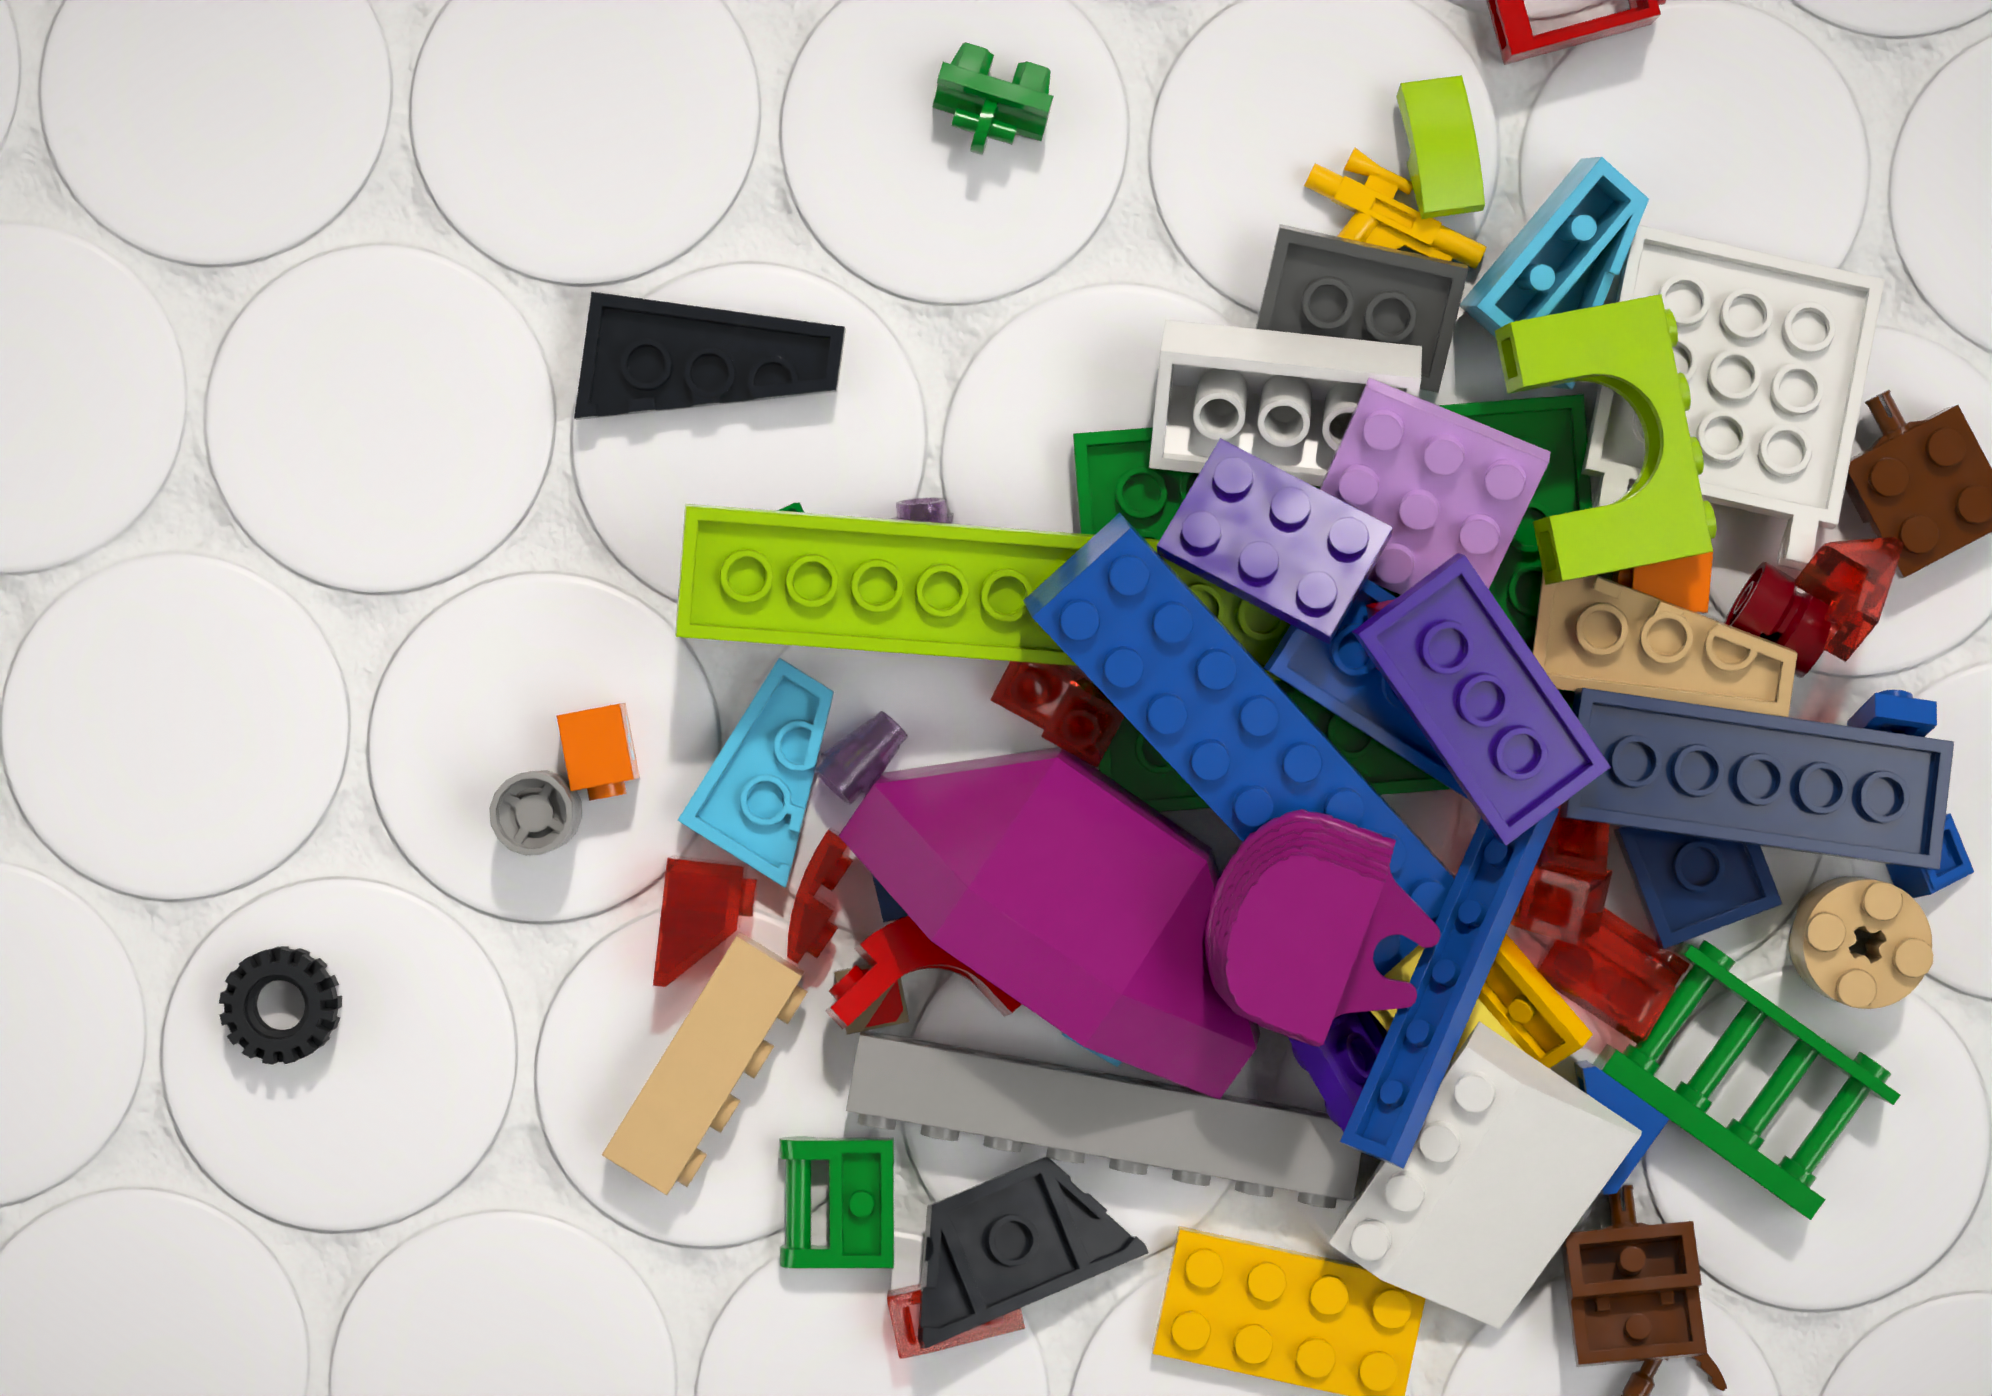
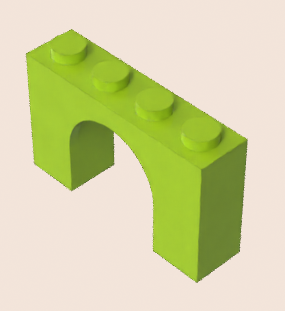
M1662 294L1510 322L1495 330L1507 394L1577 381L1597 383L1617 392L1631 405L1640 420L1644 432L1645 456L1643 466L1637 480L1625 495L1610 505L1549 516L1533 521L1545 585L1713 552L1711 539H1714L1716 536V518L1710 502L1707 500L1703 501L1698 475L1703 473V453L1697 438L1694 436L1690 437L1685 413L1691 406L1690 389L1685 375L1677 373L1673 347H1676L1678 342L1677 324L1672 311L1664 308Z

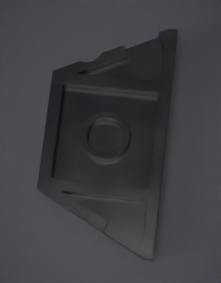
M1042 1157L927 1206L921 1284L918 1327L920 1347H931L1148 1254L1147 1247L1137 1236H1131L1106 1213L1107 1209L1089 1193H1084L1071 1182V1177L1048 1157Z

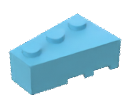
M1603 157L1581 158L1463 299L1460 307L1496 338L1495 330L1510 322L1603 305L1615 275H1619L1649 198ZM1575 382L1553 385L1551 387L1573 390Z

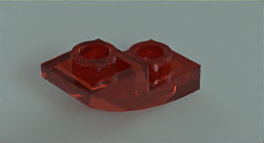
M1010 661L990 699L994 703L1044 729L1041 735L1042 738L1095 767L1099 766L1125 717L1095 684L1066 665Z
M832 827L827 830L817 846L804 872L793 905L788 932L787 957L796 964L800 962L806 952L817 959L839 928L829 921L836 907L816 894L821 885L833 891L854 861L844 854L848 846L838 836L840 833Z

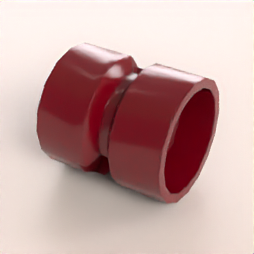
M1762 562L1741 589L1726 616L1724 624L1795 650L1797 652L1794 675L1802 678L1815 665L1832 639L1842 618L1843 607L1813 589L1802 594L1797 591L1796 579L1769 563Z

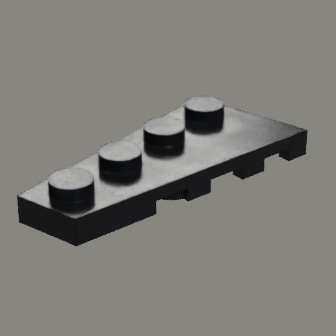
M591 292L574 419H591L837 392L846 328L844 326Z

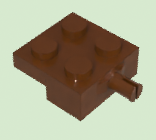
M1886 390L1876 395V397L1865 401L1883 436L1879 437L1869 449L1850 459L1845 489L1863 523H1870L1898 579L1919 571L1992 532V468L1959 405L1945 408L1922 421L1906 423L1890 394L1891 391Z
M1623 1185L1620 1189L1623 1211L1619 1190L1615 1194L1608 1195L1611 1226L1602 1230L1571 1232L1561 1245L1576 1367L1703 1356L1707 1353L1699 1287L1702 1283L1693 1221L1655 1225L1637 1223L1633 1185Z

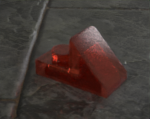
M1895 537L1825 543L1797 576L1795 585L1798 588L1829 605L1824 620L1832 625L1823 650L1846 662L1878 624L1904 546L1902 541Z

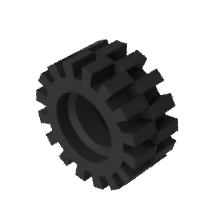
M289 946L266 949L247 957L239 963L240 966L235 971L230 972L225 980L228 983L227 988L220 993L219 1004H224V1013L219 1016L221 1025L227 1024L231 1032L227 1036L233 1045L239 1043L244 1048L242 1054L250 1059L254 1057L261 1058L262 1063L273 1065L277 1062L288 1064L314 1053L331 1038L329 1037L330 1033L337 1028L340 1021L337 1013L338 1009L342 1007V996H337L335 986H338L339 983L336 976L328 974L325 969L328 965L321 958L314 959L309 956V951L301 948L294 950L289 949ZM282 980L295 985L304 998V1014L299 1023L291 1029L279 1030L272 1028L259 1015L257 1007L259 994L272 981Z

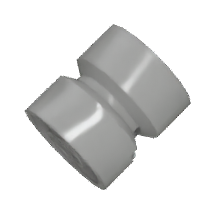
M548 770L524 772L505 780L494 793L489 808L490 824L497 839L509 850L526 856L542 855L567 844L578 831L582 819V802L577 790L571 791L569 781L564 776Z

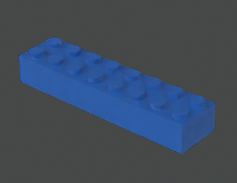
M1121 513L1116 515L1023 600L1030 615L1242 842L1250 833L1256 832L1262 825L1273 818L1281 817L1287 812L1300 809L1332 815L1333 818L1357 825L1358 828H1366L1381 834L1383 837L1395 839L1396 843L1390 862L1392 876L1416 904L1436 922L1455 875ZM1403 935L1385 937L1377 944L1374 950L1373 960L1376 969L1385 976L1413 951L1418 944Z

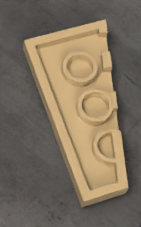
M1542 573L1532 653L1557 689L1575 691L1577 688H1588L1789 717L1797 652L1795 650L1598 575L1545 585Z

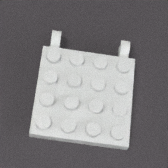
M1639 225L1623 264L1616 302L1662 294L1664 308L1670 309L1675 317L1678 342L1676 347H1673L1677 373L1685 375L1690 389L1691 406L1688 411H1685L1690 437L1694 436L1697 438L1703 453V473L1698 475L1703 501L1707 500L1714 504L1788 520L1778 552L1777 566L1803 571L1804 565H1810L1812 562L1818 527L1832 530L1839 522L1885 279ZM1600 384L1581 472L1584 475L1600 478L1592 508L1610 505L1625 495L1628 484L1633 485L1637 480L1645 456L1644 432L1637 414L1622 396Z

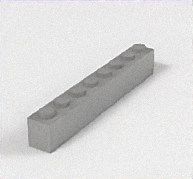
M868 1030L860 1032L846 1111L859 1113L857 1123L869 1127L895 1130L897 1120L922 1124L921 1135L948 1141H958L959 1132H967L985 1136L983 1145L986 1147L1009 1152H1021L1022 1142L1048 1147L1046 1157L1071 1163H1084L1085 1154L1110 1158L1109 1168L1132 1174L1146 1175L1148 1165L1173 1169V1180L1194 1185L1209 1186L1211 1176L1236 1180L1235 1190L1238 1192L1272 1197L1274 1187L1298 1191V1202L1323 1208H1335L1337 1199L1353 1201L1362 1153L1340 1142L1343 1135L1342 1129L1330 1119L1327 1112L1227 1094H1223L1219 1100L1188 1087Z

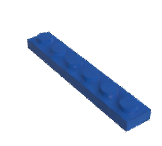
M1559 808L1553 810L1507 846L1496 839L1481 817L1435 922L1440 929V939L1433 947H1424L1411 977L1410 983L1416 988L1417 999L1412 1006L1397 1009L1342 1135L1341 1143L1354 1150L1404 1169L1558 815Z

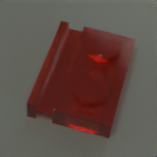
M1583 894L1575 900L1566 920L1561 923L1537 963V971L1543 975L1556 991L1636 1044L1641 1043L1647 1039L1674 993L1675 986L1681 975L1686 972L1690 964L1668 949H1659L1656 941Z

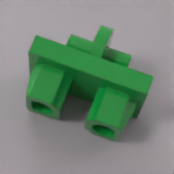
M965 42L962 43L951 64L942 63L932 108L954 114L951 126L974 133L970 151L983 155L989 138L1011 145L1016 134L1042 141L1054 97L1049 95L1050 69L1026 61L1018 63L1012 83L989 76L994 55L986 48Z

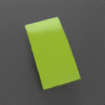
M1462 75L1400 83L1396 98L1411 149L1407 168L1421 219L1483 211L1485 197L1480 157L1473 118Z

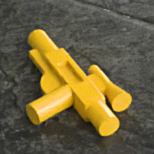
M1354 147L1344 170L1368 176L1364 185L1347 176L1343 177L1316 163L1314 164L1304 186L1355 213L1337 237L1392 249H1400L1405 246L1424 256L1447 261L1455 259L1473 269L1477 268L1487 246L1441 225V222L1433 218L1421 219L1419 211L1393 199L1397 190L1409 195L1413 188L1411 181L1380 167L1356 147Z

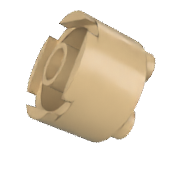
M1844 876L1831 879L1810 891L1802 899L1796 911L1797 914L1789 936V952L1793 965L1800 977L1811 989L1831 1000L1861 1009H1875L1894 1004L1906 997L1918 986L1933 964L1932 934L1925 913L1908 893L1890 883L1864 877ZM1856 929L1870 933L1871 939L1865 943L1867 951L1863 955L1849 950V947L1857 942L1856 935L1854 934Z

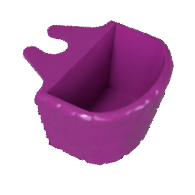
M1306 809L1287 812L1281 817L1273 818L1262 825L1256 832L1249 834L1239 846L1236 854L1232 855L1221 877L1218 879L1211 898L1205 925V954L1210 980L1215 991L1232 1009V1012L1250 1022H1256L1260 1027L1307 1043L1310 1046L1319 1047L1324 1044L1333 1019L1339 1015L1408 1008L1415 1003L1417 991L1414 985L1407 981L1384 977L1376 969L1373 960L1377 944L1390 935L1406 936L1425 948L1433 947L1440 939L1439 927L1398 885L1392 876L1390 862L1396 843L1395 839L1383 837L1381 834L1366 828H1358L1357 825L1342 819L1333 818L1332 815L1309 812Z

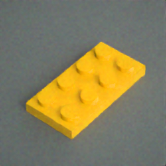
M1178 1226L1152 1353L1345 1396H1405L1426 1298L1382 1281L1357 1264Z

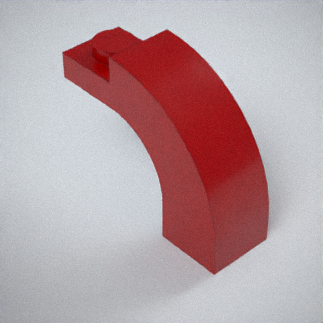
M907 916L882 927L854 948L871 968L864 973L855 965L829 990V993L836 1001L825 1011L841 1029H844L899 978L910 972L923 969H942L966 978L983 993L1004 1017L1012 1014L1022 1004L933 943L916 923Z

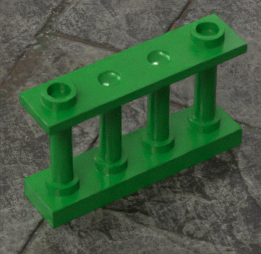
M1703 940L1698 949L1691 944L1681 942L1674 952L1690 962L1693 967L1635 1047L1629 1044L1624 1052L1621 1053L1606 1044L1593 1062V1065L1797 1212L1812 1220L1826 1200L1810 1189L1816 1180V1177L1812 1175L1813 1171L1870 1092L1891 1105L1896 1103L1901 1095L1885 1084L1891 1073L1860 1051L1854 1060L1850 1059L1729 972L1735 961L1706 940ZM1716 981L1743 1000L1745 1004L1689 1082L1686 1084L1681 1081L1676 1089L1672 1090L1654 1077L1661 1067L1656 1061L1712 983ZM1768 1018L1796 1038L1797 1041L1741 1119L1737 1121L1733 1118L1725 1128L1706 1114L1713 1104L1708 1098L1759 1027ZM1819 1055L1849 1078L1791 1159L1785 1155L1777 1165L1758 1151L1765 1141L1760 1136Z

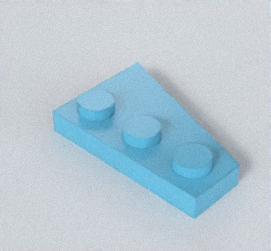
M779 658L677 821L784 888H787L834 691Z

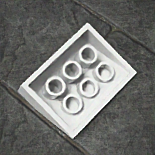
M1478 1022L1450 1062L1404 1169L1381 1161L1341 1218L1328 1244L1382 1281L1501 1329L1638 1141L1642 1131L1481 1022Z

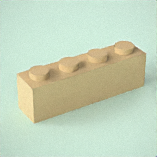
M740 932L735 937L616 1130L602 1156L665 1195H668L676 1181L688 1187L707 1156L706 1153L697 1147L709 1127L721 1133L741 1101L730 1094L743 1072L755 1078L774 1048V1045L764 1040L777 1018L788 1024L806 996L807 991L798 986L805 971Z

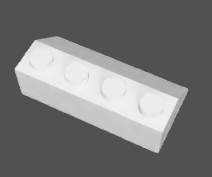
M1165 319L1159 358L1149 468L1200 473L1221 438L1312 486H1321L1368 378L1419 398L1422 346Z

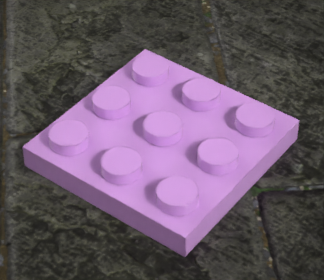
M1368 378L1319 489L1393 527L1389 542L1367 578L1376 585L1402 595L1455 554L1460 553L1467 557L1489 589L1549 464L1551 452L1382 382Z

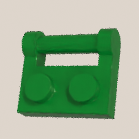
M794 1136L779 1138V1158L786 1159V1245L780 1246V1267L894 1268V1137L816 1138ZM811 1160H829L830 1246L811 1245Z

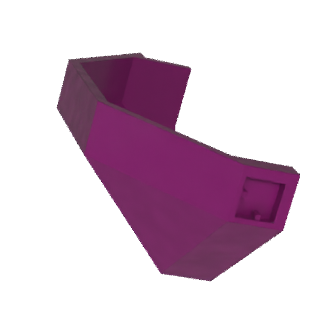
M1065 746L884 772L873 784L838 835L933 943L1083 1047L1219 1100L1256 1050L1260 1036L1258 1024L1250 1022L1232 1012V1009L1215 991L1209 976L1205 954V925L1211 898L1219 879L1212 848Z

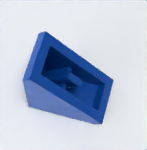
M1587 1060L1574 1062L1578 1088L1642 1131L1638 1141L1600 1191L1603 1195L1615 1194L1667 1124L1669 1118Z

